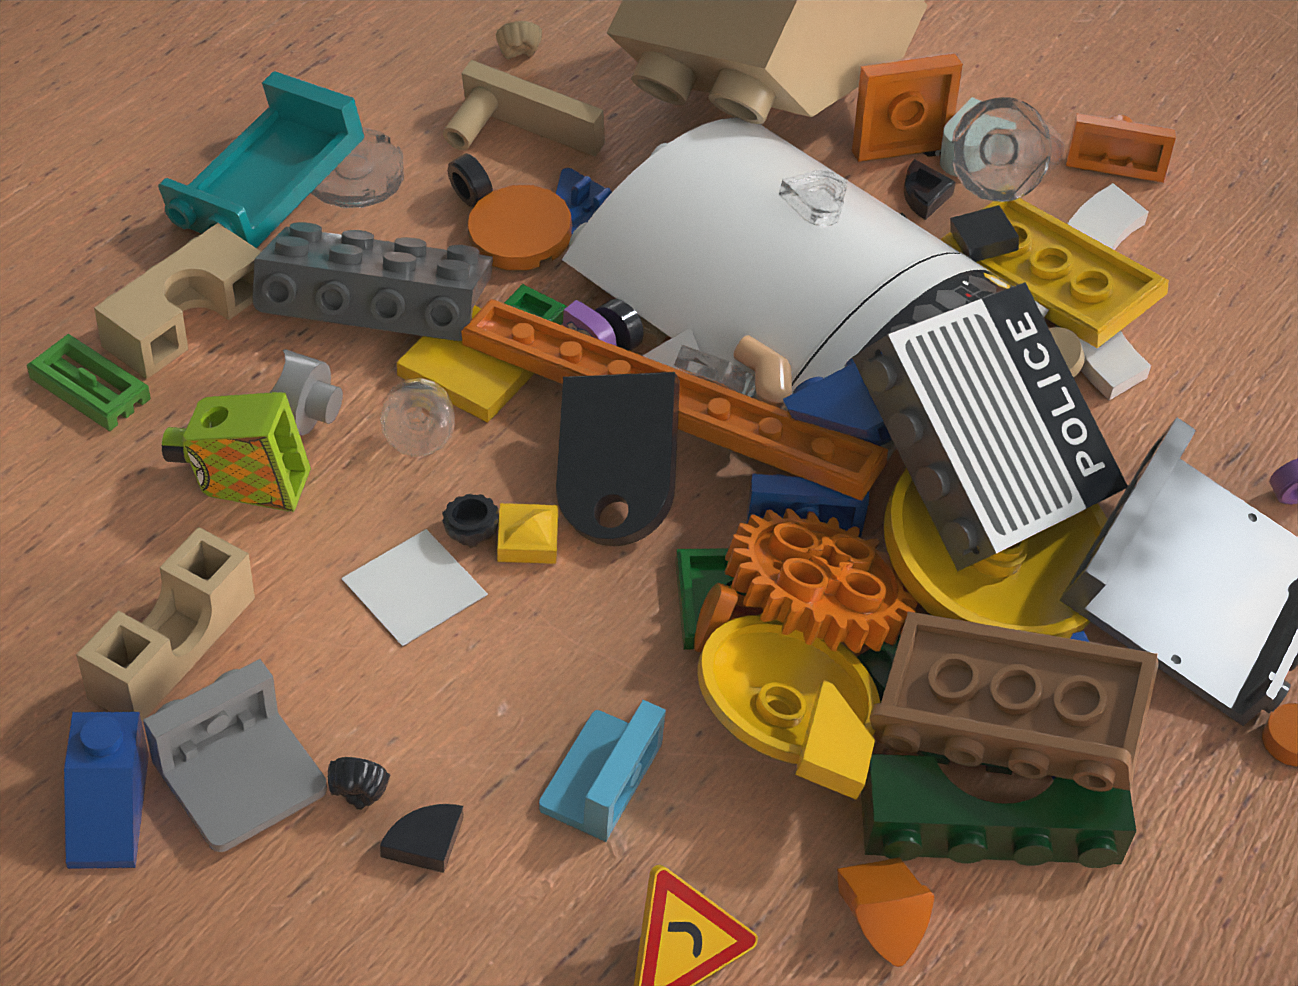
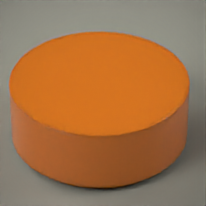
M1287 703L1278 706L1271 712L1263 728L1262 739L1266 749L1274 758L1294 767H1298V704Z

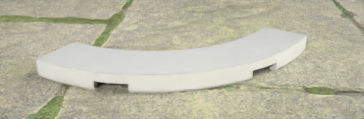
M1112 183L1084 203L1069 220L1068 225L1115 250L1132 232L1145 225L1149 211ZM1121 331L1099 348H1095L1079 338L1085 354V361L1081 371L1108 400L1147 379L1151 365L1133 348Z

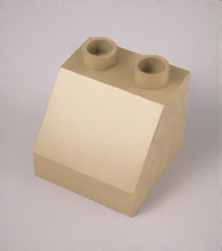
M622 0L607 34L638 62L631 80L636 86L651 96L667 103L684 105L692 89L710 93L708 96L709 100L723 112L748 123L763 124L771 108L813 117L859 87L861 66L896 62L902 59L928 5L924 0Z

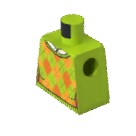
M282 392L205 397L198 401L187 428L168 427L162 438V455L166 462L190 463L201 491L213 498L294 512L311 470L286 393Z

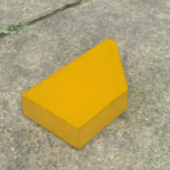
M823 680L816 694L795 775L857 800L865 786L875 740L836 687L828 681Z

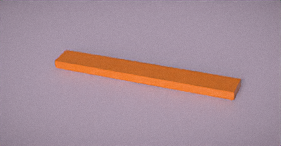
M490 299L461 331L464 346L563 384V377L675 372L680 380L679 430L860 501L863 500L887 464L888 449L854 436L793 419L789 411L494 299Z

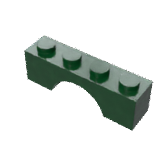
M872 754L865 786L861 791L865 855L886 856L889 859L900 857L902 861H908L917 857L950 858L958 863H975L983 859L1014 860L1026 866H1036L1046 862L1080 863L1088 868H1103L1112 864H1122L1136 834L1131 793L1128 790L1112 788L1108 791H1094L1080 786L1074 780L1056 777L1045 791L1034 798L1017 803H994L976 798L958 788L943 773L934 756Z

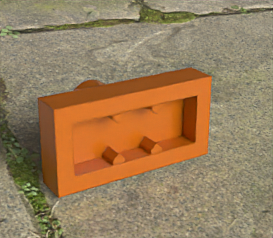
M1076 113L1066 154V166L1164 183L1176 140L1175 129L1133 123L1125 115H1115L1109 119Z

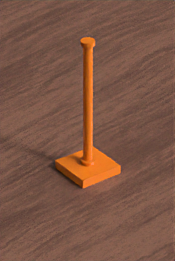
M955 53L861 66L852 152L858 162L941 150L944 127L956 113L963 64Z

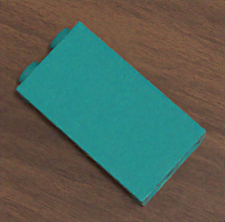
M273 71L262 82L269 107L189 185L169 178H165L158 184L165 203L166 215L176 226L182 229H191L201 234L219 223L257 248L365 138L354 98Z

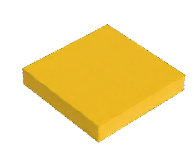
M474 305L472 319L482 308ZM422 336L397 361V376L449 403L451 402L456 407L487 423L534 374L523 368L466 347L462 341ZM420 378L433 381L436 385L434 387L428 386V384L424 385V381L423 384H420Z

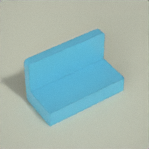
M642 700L629 723L600 710H595L539 800L540 812L606 842L662 745L666 709Z

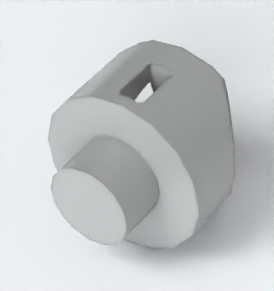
M286 349L282 350L285 354V364L280 378L269 393H286L299 434L303 436L313 429L317 421L330 424L335 420L341 408L343 391L340 387L331 385V372L328 364Z

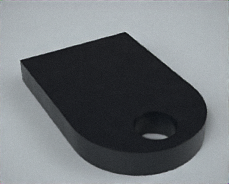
M675 372L563 377L556 494L563 515L573 528L586 539L606 546L631 544L645 538L656 530L669 513L675 494L680 380ZM613 502H623L628 505V515L622 524L613 528L601 526L600 515L607 505Z

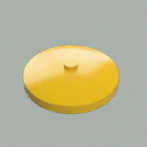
M906 468L887 503L884 517V537L888 555L899 579L913 598L932 616L1070 639L1073 633L1081 632L1090 624V621L1061 602L1060 598L1108 519L1097 503L986 559L957 571Z

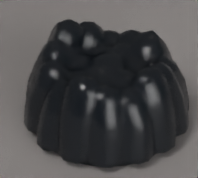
M482 494L458 496L453 502H449L447 509L442 512V521L447 534L452 539L462 545H468L470 548L476 547L478 543L484 540L491 539L498 527V507L494 505L491 498H486Z
M341 757L335 761H330L327 777L331 795H341L346 798L347 803L354 805L356 809L362 810L365 806H370L381 798L391 775L387 773L383 766L375 762L356 757Z

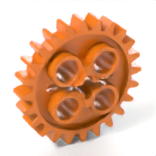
M786 509L783 518L772 510H767L763 519L754 514L751 515L747 524H739L725 556V560L728 561L725 574L734 577L731 588L737 592L746 593L742 603L745 607H762L764 610L760 620L763 622L777 619L783 623V634L788 635L798 630L803 632L806 644L812 645L817 637L824 639L828 648L835 652L840 642H844L854 653H860L863 644H866L876 652L880 651L883 642L893 646L899 635L902 634L908 611L915 612L918 604L899 579L888 552H879L877 550L880 542L877 538L864 541L858 537L860 533L858 527L854 526L845 531L839 528L837 518H830L826 524L820 522L815 513L811 511L808 512L806 519H801L792 509Z

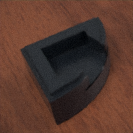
M914 159L907 170L904 183V197L909 207L918 216L926 220L953 195L956 182Z
M436 804L408 813L399 819L384 836L380 844L381 857L444 873L464 818L463 806Z

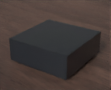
M1000 205L950 218L951 234L963 254L975 262L1019 250V235Z

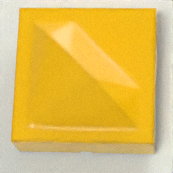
M500 503L497 562L556 564L558 505Z

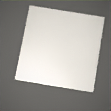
M427 529L341 578L402 646L488 595Z

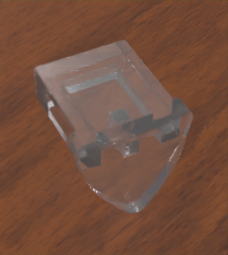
M685 345L681 346L674 363L675 367L688 374L753 398L756 393L755 375L727 360Z

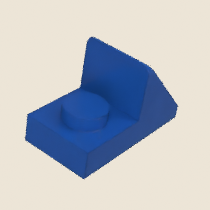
M752 474L746 524L753 514L763 519L767 510H772L783 518L786 509H792L801 519H806L808 512L811 511L815 513L820 522L826 524L830 518H837L839 528L845 531L854 526L858 527L860 531L858 537H861L869 505V491L863 500L860 501L802 477H790L781 474Z

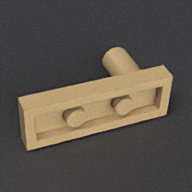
M471 60L462 72L465 101L443 130L444 139L458 150H467L490 117L595 157L605 144L603 109Z

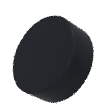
M465 153L448 164L447 172L451 185L460 199L468 206L474 207L480 199L493 191L486 171L472 155Z
M611 299L594 310L605 318L612 327L616 336L617 347L632 351L642 343L644 336L643 325L639 315L629 304L619 299Z

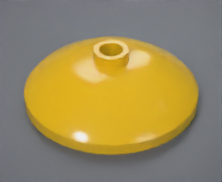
M761 615L744 616L724 623L706 641L699 657L697 673L702 695L720 723L734 737L751 749L782 762L798 764L814 700L823 680L832 683L871 736L874 735L876 730L872 729L869 717L873 705L880 703L876 685L864 665L841 643H839L836 652L828 648L824 639L817 637L812 645H808L805 643L803 632L795 630L785 635L782 633V622L777 619L763 622L760 620Z

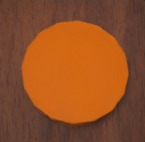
M535 185L508 186L492 191L480 199L471 210L468 220L469 241L472 247L479 250L480 255L493 256L492 266L504 270H530L540 267V261L547 259L551 255L553 261L563 254L569 245L572 235L571 212L566 202L551 190Z

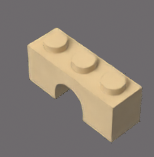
M215 224L94 307L101 346L144 378H150L188 350L183 317L184 310L198 307L208 308L230 320L253 303L254 262L261 251L221 224Z
M200 527L160 566L161 592L147 618L140 623L118 610L76 654L87 699L110 712H140L141 721L143 722V719L156 708L255 599L249 553Z

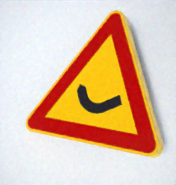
M656 865L649 874L634 986H694L755 948L758 936L668 868Z

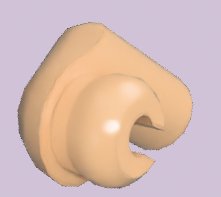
M747 335L743 337L736 346L734 359L755 371V391L757 392L755 399L784 410L785 403L783 399L792 394L790 363L785 357L752 336Z

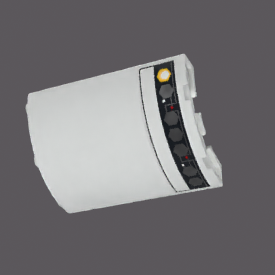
M740 118L720 119L703 124L682 134L668 144L662 143L657 146L651 156L608 196L589 221L581 224L573 232L569 242L570 248L562 258L564 262L610 295L629 304L637 314L669 337L673 338L686 329H691L703 361L754 397L757 394L755 391V371L734 359L736 346L747 335L752 336L788 360L791 365L793 394L794 389L802 382L813 377L825 378L841 370L850 358L890 333L1014 287L761 124L748 123ZM1036 302L1044 318L1049 309ZM893 440L881 446L888 449V461L897 448Z

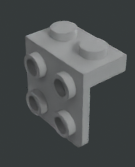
M261 659L241 669H233L222 674L211 685L184 699L170 701L159 708L155 714L143 719L152 763L207 844L216 852H225L319 800L326 794L327 784L325 776L278 713L273 675Z

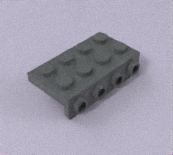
M292 223L290 227H285L255 258L253 305L256 310L262 313L462 341L461 331L471 322L473 307L491 278L493 256L479 255L477 248L466 245H452L445 250L426 247L427 243L417 238L403 237L395 239V242L375 240L374 234L362 230H347L342 232L341 235L322 232V227L313 223Z

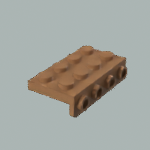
M908 611L882 701L873 705L869 719L872 729L876 730L874 733L876 742L882 743L890 750L898 753L914 754L920 750L945 755L949 760L965 766H978L981 763L1008 767L1014 773L1027 778L1039 779L1050 775L1074 780L1080 786L1094 791H1108L1112 788L1130 791L1157 675L1158 653Z

